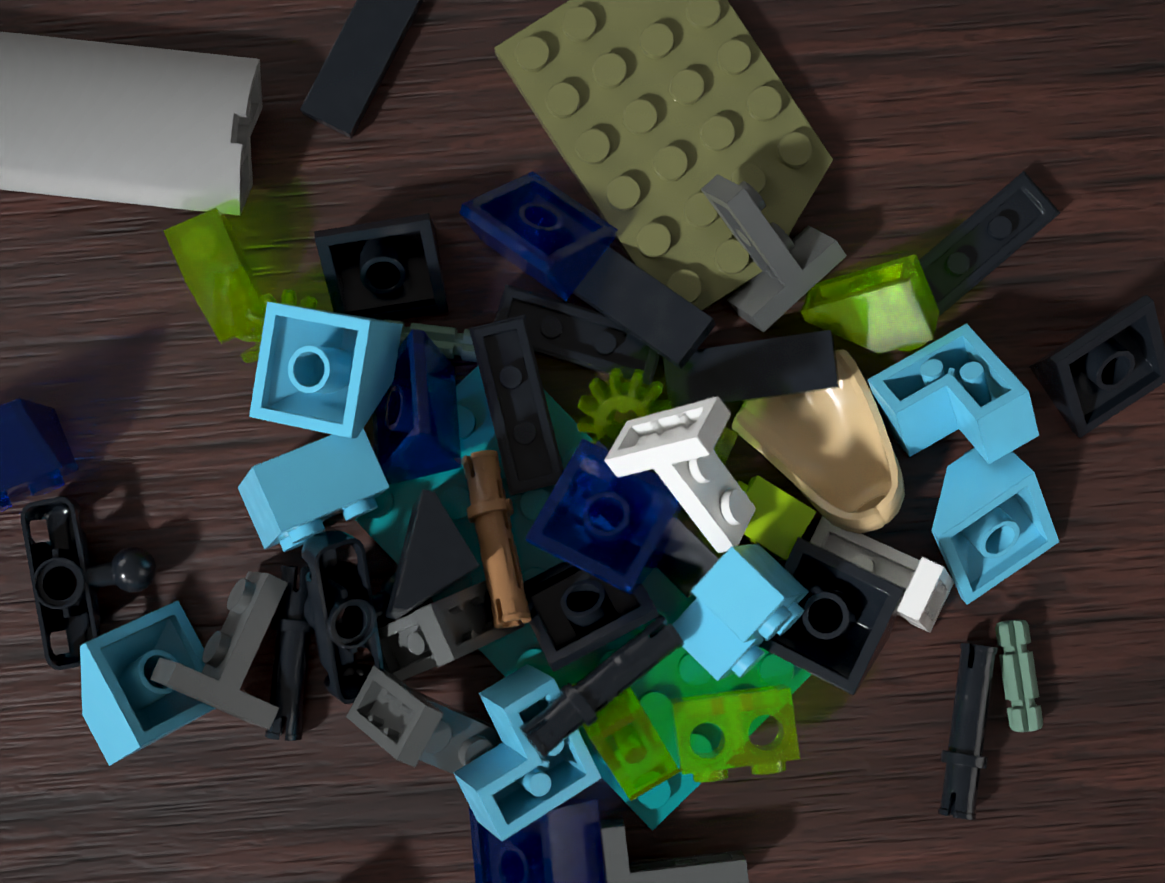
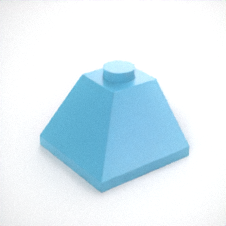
M267 302L249 417L347 438H357L394 380L403 324Z
M973 448L947 466L932 533L961 599L968 605L1059 543V539L1035 472L1013 451L988 464L981 454Z
M178 600L87 641L80 646L82 715L109 766L216 709L150 680L159 658L178 662L200 673L205 666V663L202 661L204 648Z

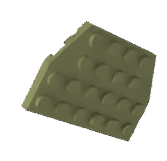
M569 0L494 47L499 61L630 262L702 311H705L739 289L743 284L760 274L762 270L749 257V253L738 242L701 189L717 174L738 185L742 181L747 182L764 200L766 207L761 212L769 224L774 222L789 235L833 161L728 0Z

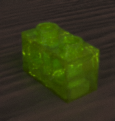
M785 684L670 699L679 769L682 775L693 773L694 782L723 780L729 777L728 769L751 766L752 774L756 775L778 773L787 770L786 761L800 759L791 688ZM761 715H771L776 718L778 723V734L774 741L763 746L751 743L748 731L752 721ZM702 723H713L719 726L721 731L720 744L709 753H699L690 746V735L693 729Z

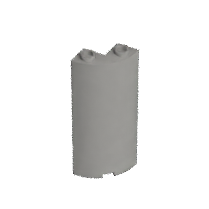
M0 31V190L241 215L253 186L250 136L262 111L260 59Z

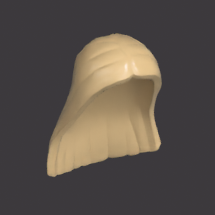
M843 349L835 350L840 388L744 401L733 419L732 429L782 472L832 525L848 532L862 534L882 528L899 513L905 497L904 479L871 390L856 362Z

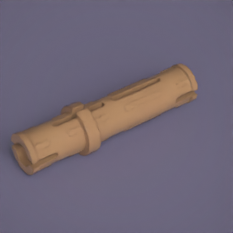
M477 451L461 459L471 506L467 508L468 519L470 523H475L480 554L490 595L494 627H515L522 625V623H528L532 619L525 597L523 578L512 533L510 516L514 513L511 499H506L497 451Z

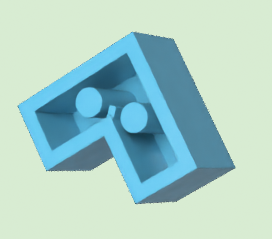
M967 323L867 379L885 427L909 457L958 429L988 464L1039 436L1029 391Z
M362 429L357 438L330 435L255 465L238 486L240 495L264 549L280 544L284 552L304 545L305 541L311 536L324 531L325 527L322 522L327 518L343 513L345 520L349 521L378 508L375 498H378L389 488L364 429Z
M759 544L731 546L691 590L697 598L672 626L684 642L682 647L717 681L727 678L733 673L742 678L764 656L765 653L758 646L765 639L769 640L776 633L781 636L803 614L804 609L798 603L809 591Z
M529 664L479 693L503 743L454 772L477 821L501 841H504L601 779L579 730H576L543 759L519 729L520 726L526 724L561 696L555 679Z

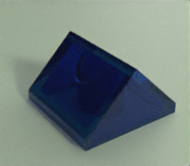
M530 172L462 203L460 210L462 217L483 243L565 301L613 242L618 229L535 172Z
M412 329L399 346L394 380L372 414L374 453L388 485L462 468L454 366L423 330Z
M582 438L525 539L526 542L632 594L662 560L682 506L662 479L648 470L617 478L604 461L609 451Z

